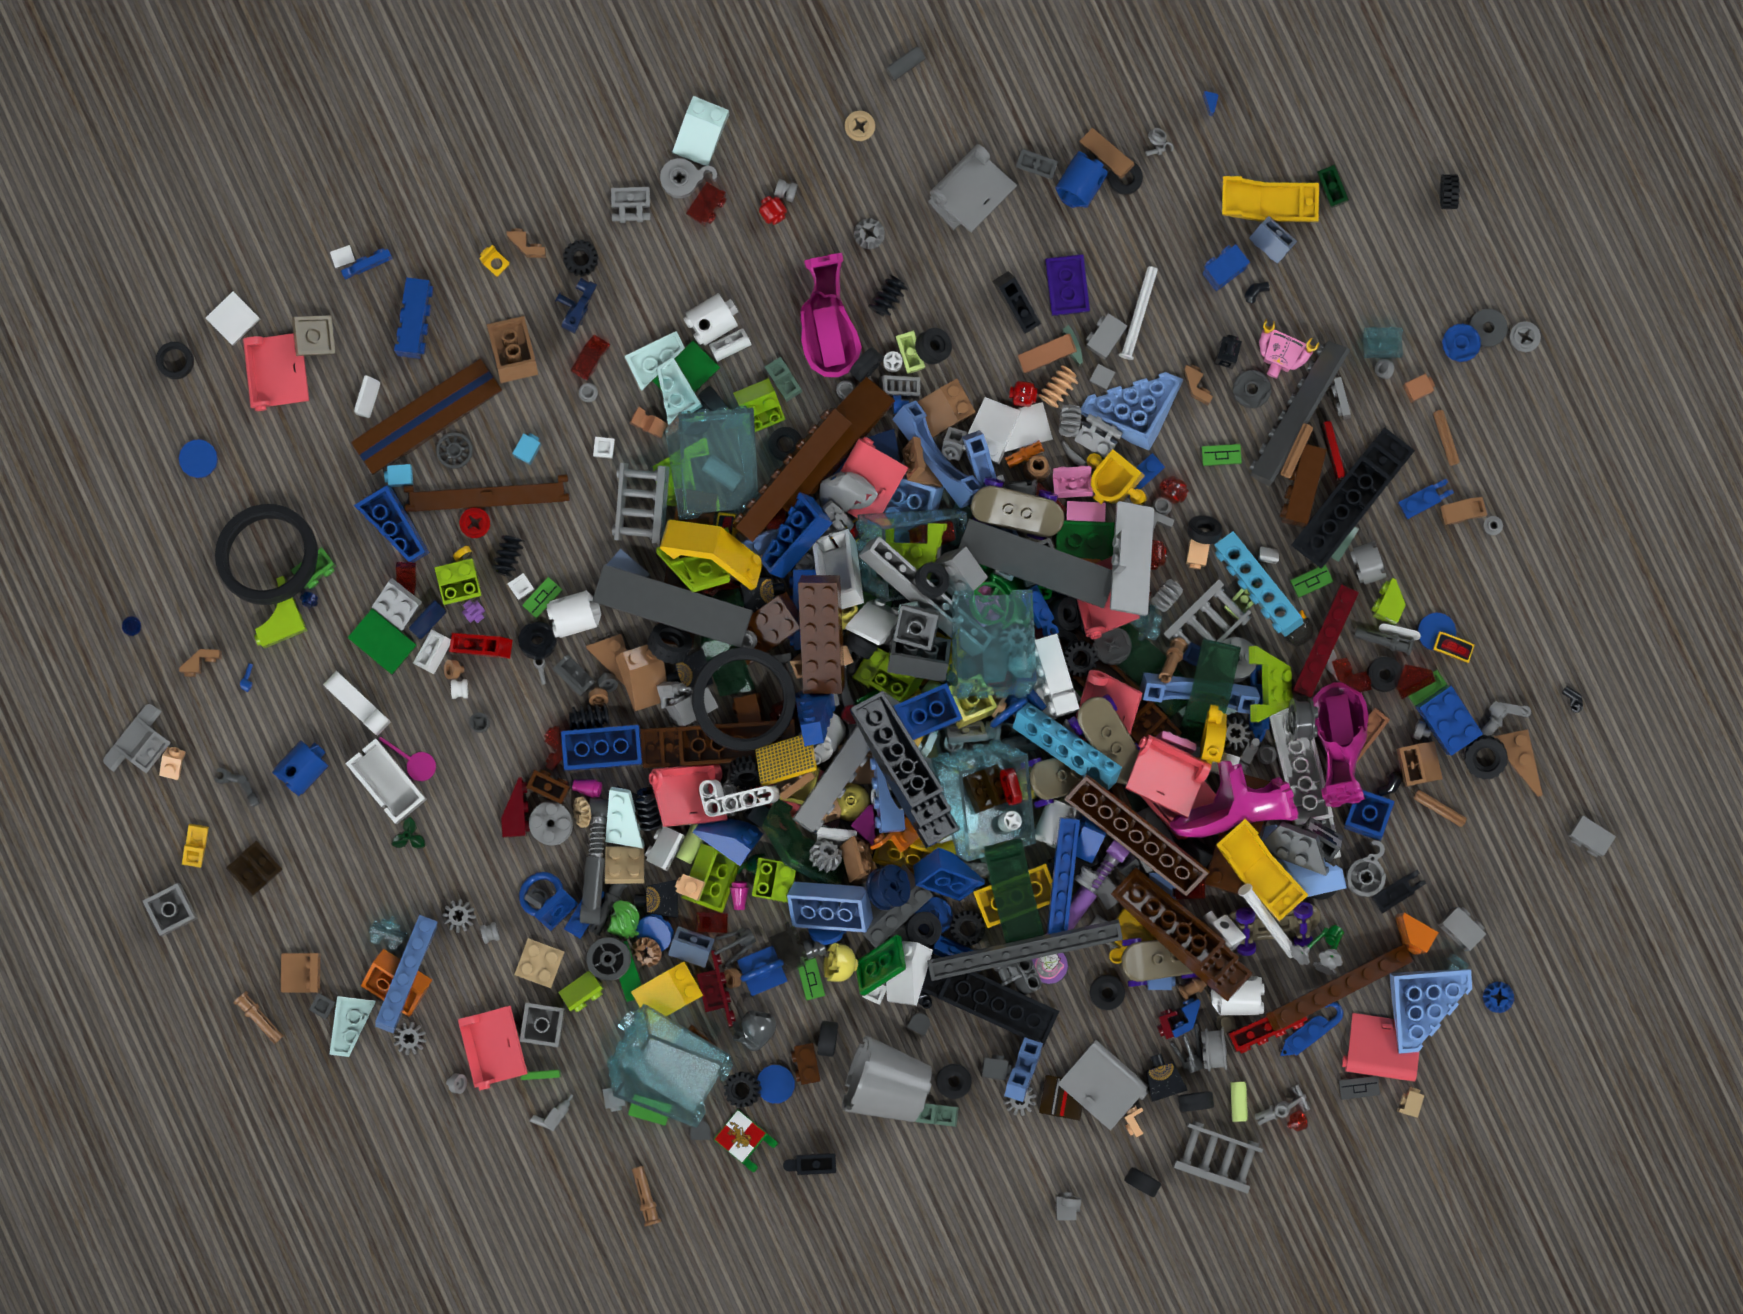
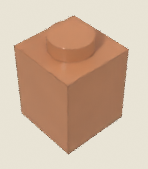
M1426 373L1403 385L1411 403L1431 394L1434 391L1433 387H1435L1432 378L1427 377Z

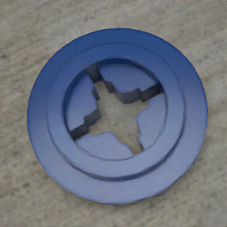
M1503 982L1489 984L1483 993L1485 1006L1495 1013L1507 1011L1512 1007L1515 1000L1513 990L1508 984ZM1500 989L1501 995L1507 997V999L1500 1000L1498 1004L1497 999H1494L1491 995H1497Z

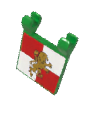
M737 1109L713 1139L751 1172H756L758 1166L749 1157L760 1143L765 1141L772 1148L778 1145L774 1138L739 1109Z

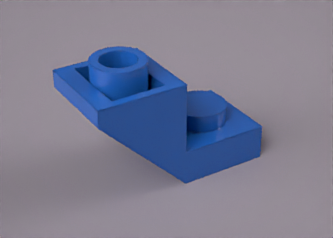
M1192 997L1183 1002L1184 1006L1180 1009L1187 1022L1184 1023L1182 1020L1173 1025L1172 1033L1174 1038L1193 1029L1201 1003L1199 999L1194 1000Z

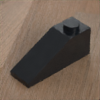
M1008 271L992 281L1024 334L1041 324L1015 276Z

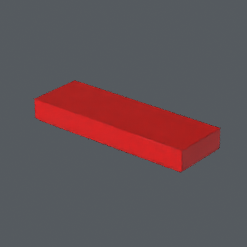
M1326 421L1323 422L1322 428L1336 480L1343 479L1345 472L1332 422Z

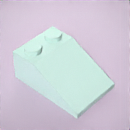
M693 96L672 153L703 166H708L729 117V110Z

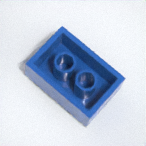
M1450 685L1444 686L1415 706L1446 755L1452 756L1483 735Z

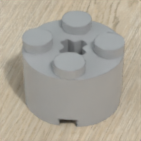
M1375 541L1355 547L1350 552L1353 564H1358L1359 569L1356 570L1359 582H1364L1365 585L1387 578L1386 573H1381L1384 572V566L1378 548H1373L1376 546Z

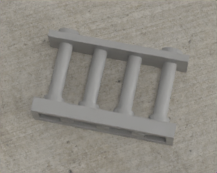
M620 463V467L617 468L619 485L616 523L612 527L614 540H623V535L650 537L652 543L661 544L665 531L670 467L658 466V470L644 471L628 469V463ZM627 477L654 479L657 481L656 489L653 491L627 489ZM626 496L653 498L655 500V508H652V510L625 508ZM624 516L649 517L654 520L653 528L624 527Z
M1220 579L1164 633L1168 639L1171 637L1184 639L1188 648L1191 641L1182 633L1181 627L1185 623L1190 624L1211 645L1207 650L1209 653L1201 666L1210 659L1208 655L1240 623L1244 626L1251 619L1249 615L1252 612L1250 610L1244 613L1223 592L1224 589L1222 587L1225 584ZM1213 596L1215 598L1218 597L1239 618L1232 627L1210 606L1208 601ZM1199 609L1202 612L1205 611L1225 632L1221 638L1216 640L1196 620L1197 617L1194 614Z
M1193 1121L1192 1124L1187 1123L1186 1127L1192 1128V1132L1183 1158H1180V1161L1175 1160L1173 1168L1248 1194L1250 1186L1246 1185V1177L1255 1151L1261 1153L1263 1149L1258 1148L1260 1144L1248 1140V1143H1244L1204 1129V1124ZM1201 1131L1211 1135L1202 1163L1197 1168L1191 1166L1192 1161L1190 1159ZM1220 1138L1229 1141L1220 1171L1214 1174L1209 1172V1164L1217 1140ZM1238 1144L1248 1149L1239 1176L1234 1181L1228 1179L1229 1174L1227 1172Z

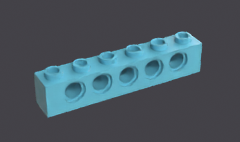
M1234 531L1214 544L1216 557L1221 562L1225 561L1228 565L1226 566L1228 572L1232 576H1237L1239 579L1237 582L1243 590H1248L1252 602L1255 605L1257 603L1262 608L1260 610L1266 619L1270 618L1272 620V626L1278 634L1281 632L1286 637L1304 624L1299 612ZM1232 554L1239 555L1237 559L1230 558ZM1244 568L1251 569L1250 572L1246 574L1241 572ZM1257 582L1262 583V585L1259 588L1253 587V585ZM1266 597L1274 598L1271 602L1264 601ZM1279 611L1285 612L1281 617L1276 616V613Z
M1029 702L1018 711L1013 729L1081 776L1089 775L1106 790H1109L1117 782L1122 767Z

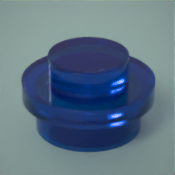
M305 591L299 599L302 601V605L312 608L313 606L317 607L319 598L315 594Z
M127 617L122 622V630L129 636H135L141 631V622L136 617Z

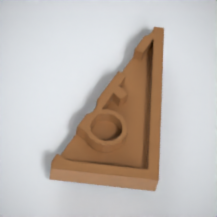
M619 634L587 645V650L625 686L615 659L616 656L627 651L622 635Z
M1528 729L1494 736V738L1500 739L1501 743L1503 742L1507 751L1508 761L1519 776L1529 785L1528 787L1537 797L1543 796Z

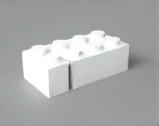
M849 529L832 534L839 548H836L829 535L820 537L813 545L816 575H840L842 609L864 603L857 543Z
M1054 634L1034 640L1031 652L1033 658H1037L1039 663L1036 666L1039 677L1043 676L1044 683L1042 689L1044 695L1049 696L1050 702L1047 705L1050 715L1054 714L1055 718L1077 712L1080 708L1075 692L1071 691L1073 685L1058 635Z
M374 739L362 749L366 753L365 756L357 753L345 764L378 804L383 808L385 806L388 807L384 811L395 824H398L427 799L377 739Z

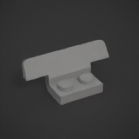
M151 704L145 705L105 755L103 762L110 770L114 772L121 762L127 758L147 774L170 745L167 739L150 727L162 711Z

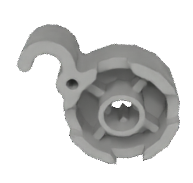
M676 158L664 165L661 170L660 181L663 190L673 198L683 199L689 197L695 191L698 184L703 182L706 173H711L713 175L712 181L716 182L717 172L712 166H704L697 170L690 161ZM678 174L685 177V179L681 180V183H677V180H674V177H677Z
M1374 840L1370 842L1371 845L1378 847L1377 854H1369L1365 858L1354 861L1346 871L1345 880L1347 887L1358 896L1369 897L1375 895L1382 890L1385 884L1386 874L1378 862V858L1383 856L1385 851L1384 845L1380 841ZM1365 872L1369 873L1368 876L1370 877V881L1367 880L1364 883L1361 879V875H1364Z

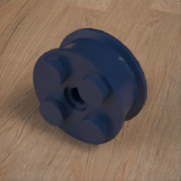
M890 864L883 868L874 869L867 877L866 890L868 897L878 909L890 910L904 905L909 900L911 888L908 875L899 866Z

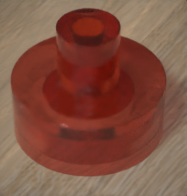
M1296 1111L1290 1114V1121L1287 1122L1289 1129L1294 1128V1130L1300 1132L1308 1127V1121L1303 1112Z

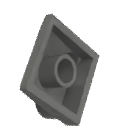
M901 604L893 641L931 651L937 633L940 613L931 607L923 609Z

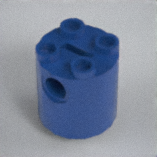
M1078 151L1055 187L1061 201L1071 208H1088L1107 177L1108 171L1103 168L1104 164L1097 159L1092 161L1088 159L1087 155Z
M300 740L276 765L272 773L282 780L293 793L298 796L303 795L329 767L321 758L326 752L315 742L309 747Z

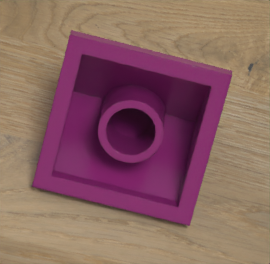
M869 805L851 825L852 829L856 830L870 845L874 843L873 839L876 837L875 809L873 805Z

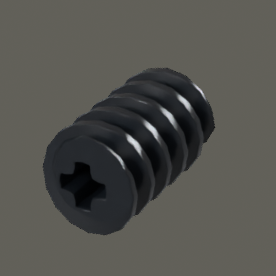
M889 274L891 279L887 278L885 280L887 285L881 286L883 292H877L879 298L874 297L872 299L874 304L868 305L872 311L882 317L884 315L891 316L888 309H896L892 303H900L897 296L904 297L901 290L908 291L906 285L891 274Z
M502 535L501 539L505 543H499V546L503 550L496 551L501 557L494 558L498 565H492L491 568L496 571L495 573L514 578L509 572L516 571L512 564H518L519 562L514 557L521 556L517 549H523L524 547L519 542L525 541L513 536Z
M603 703L602 709L599 708L598 704H595L594 710L591 709L590 705H587L586 711L580 706L578 712L575 707H572L571 712H569L571 730H574L575 725L578 730H581L582 724L586 729H589L590 724H592L593 728H597L598 723L601 728H604L605 722L610 727L608 708L605 703Z
M653 787L637 790L638 796L635 798V801L638 803L636 807L639 809V822L642 823L640 829L650 831L661 827L662 820Z

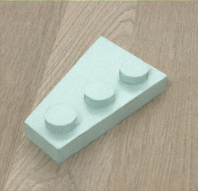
M674 358L657 367L668 425L672 426L701 408L702 404Z
M611 787L609 790L605 842L643 849L645 844L641 838V829L639 823H637L636 810L630 790Z
M337 996L329 1055L350 1056L376 1001Z

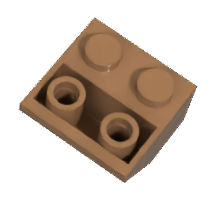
M1434 741L1396 749L1404 787L1443 779Z
M853 836L843 843L840 848L849 883L857 886L866 883L869 873L877 869V866L872 860L871 854H873V850L870 848V843Z

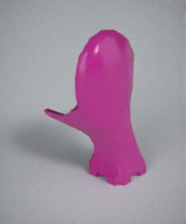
M842 253L804 260L805 268L813 276L814 287L810 298L803 304L800 311L802 325L801 342L804 356L811 369L824 377L838 378L849 373L851 367L859 359L862 348L857 330L852 324L840 298Z
M1334 682L1323 687L1312 700L1314 707L1318 708V718H1315L1317 734L1327 755L1326 783L1321 792L1326 806L1333 808L1340 807L1344 803H1360L1361 800L1365 799L1360 783L1356 781L1354 775L1357 760L1366 742L1369 718L1367 703L1361 691L1348 683Z
M1221 761L1220 763L1217 762L1221 783L1214 802L1192 809L1188 818L1181 815L1176 816L1170 822V827L1179 836L1207 837L1235 828L1244 819L1249 823L1268 820L1292 821L1298 819L1299 814L1293 802L1294 795L1288 782H1283L1280 777L1272 779L1264 788L1255 790L1247 787L1241 764L1232 766L1231 761Z

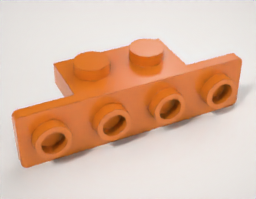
M905 813V830L902 832L879 834L873 839L874 843L870 846L871 850L882 846L891 839L901 853L919 838Z

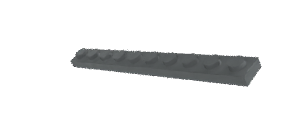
M1117 919L927 960L931 980L934 981L1123 940L1120 922Z

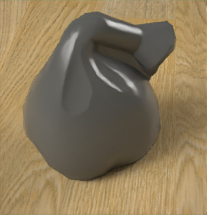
M748 1011L742 1019V1029H738L737 1033H734L733 1041L741 1042L751 1051H758L771 1039L776 1031L774 1016L765 1012Z

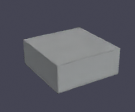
M1098 364L1089 382L1107 390L1115 372Z

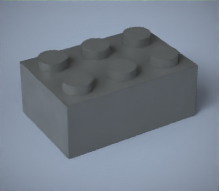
M894 630L887 672L945 682L949 665L951 639L935 637L933 647L929 651L893 641Z

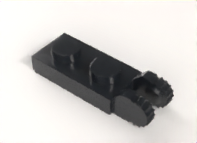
M1418 869L1371 897L1381 914L1414 894V891L1426 884L1425 880L1419 881L1413 887L1408 883L1410 879L1420 874Z

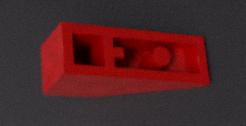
M452 633L449 652L510 659L513 640L499 636Z

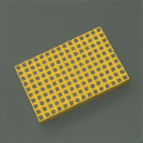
M802 735L755 750L762 786L817 770L813 745L804 746Z

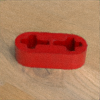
M1013 768L1001 770L1000 780L1007 803L1009 805L1020 804L1022 802V792L1015 770Z

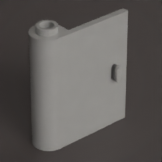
M976 144L930 191L931 200L937 205L940 204L971 233L1017 187L1016 183L989 160L990 155L988 151L979 144Z
M1097 1040L1087 1048L1080 1059L1058 1083L1061 1088L1110 1131L1139 1098L1143 1100L1149 1093L1147 1090L1149 1086Z

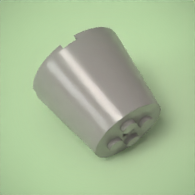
M865 1036L863 1038L865 1043L859 1044L845 1083V1086L848 1087L847 1095H843L842 1110L856 1114L915 1122L920 1112L924 1109L927 1094H929L931 1089V1066L870 1036Z

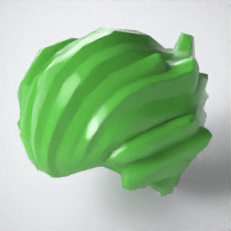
M616 901L613 904L615 912L611 915V921L607 929L608 933L621 938L625 937L626 939L629 936L632 938L638 936L639 932L636 929L639 924V911L629 901Z

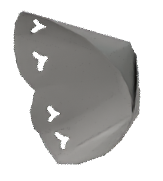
M841 471L820 483L819 506L822 508L831 500L846 513L849 509H862L870 506L878 493L864 477L853 472ZM866 494H872V496H869L868 500H866Z

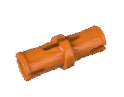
M1040 440L1025 448L1021 447L1016 453L1005 457V460L1011 469L1023 461H1029V458L1045 450Z

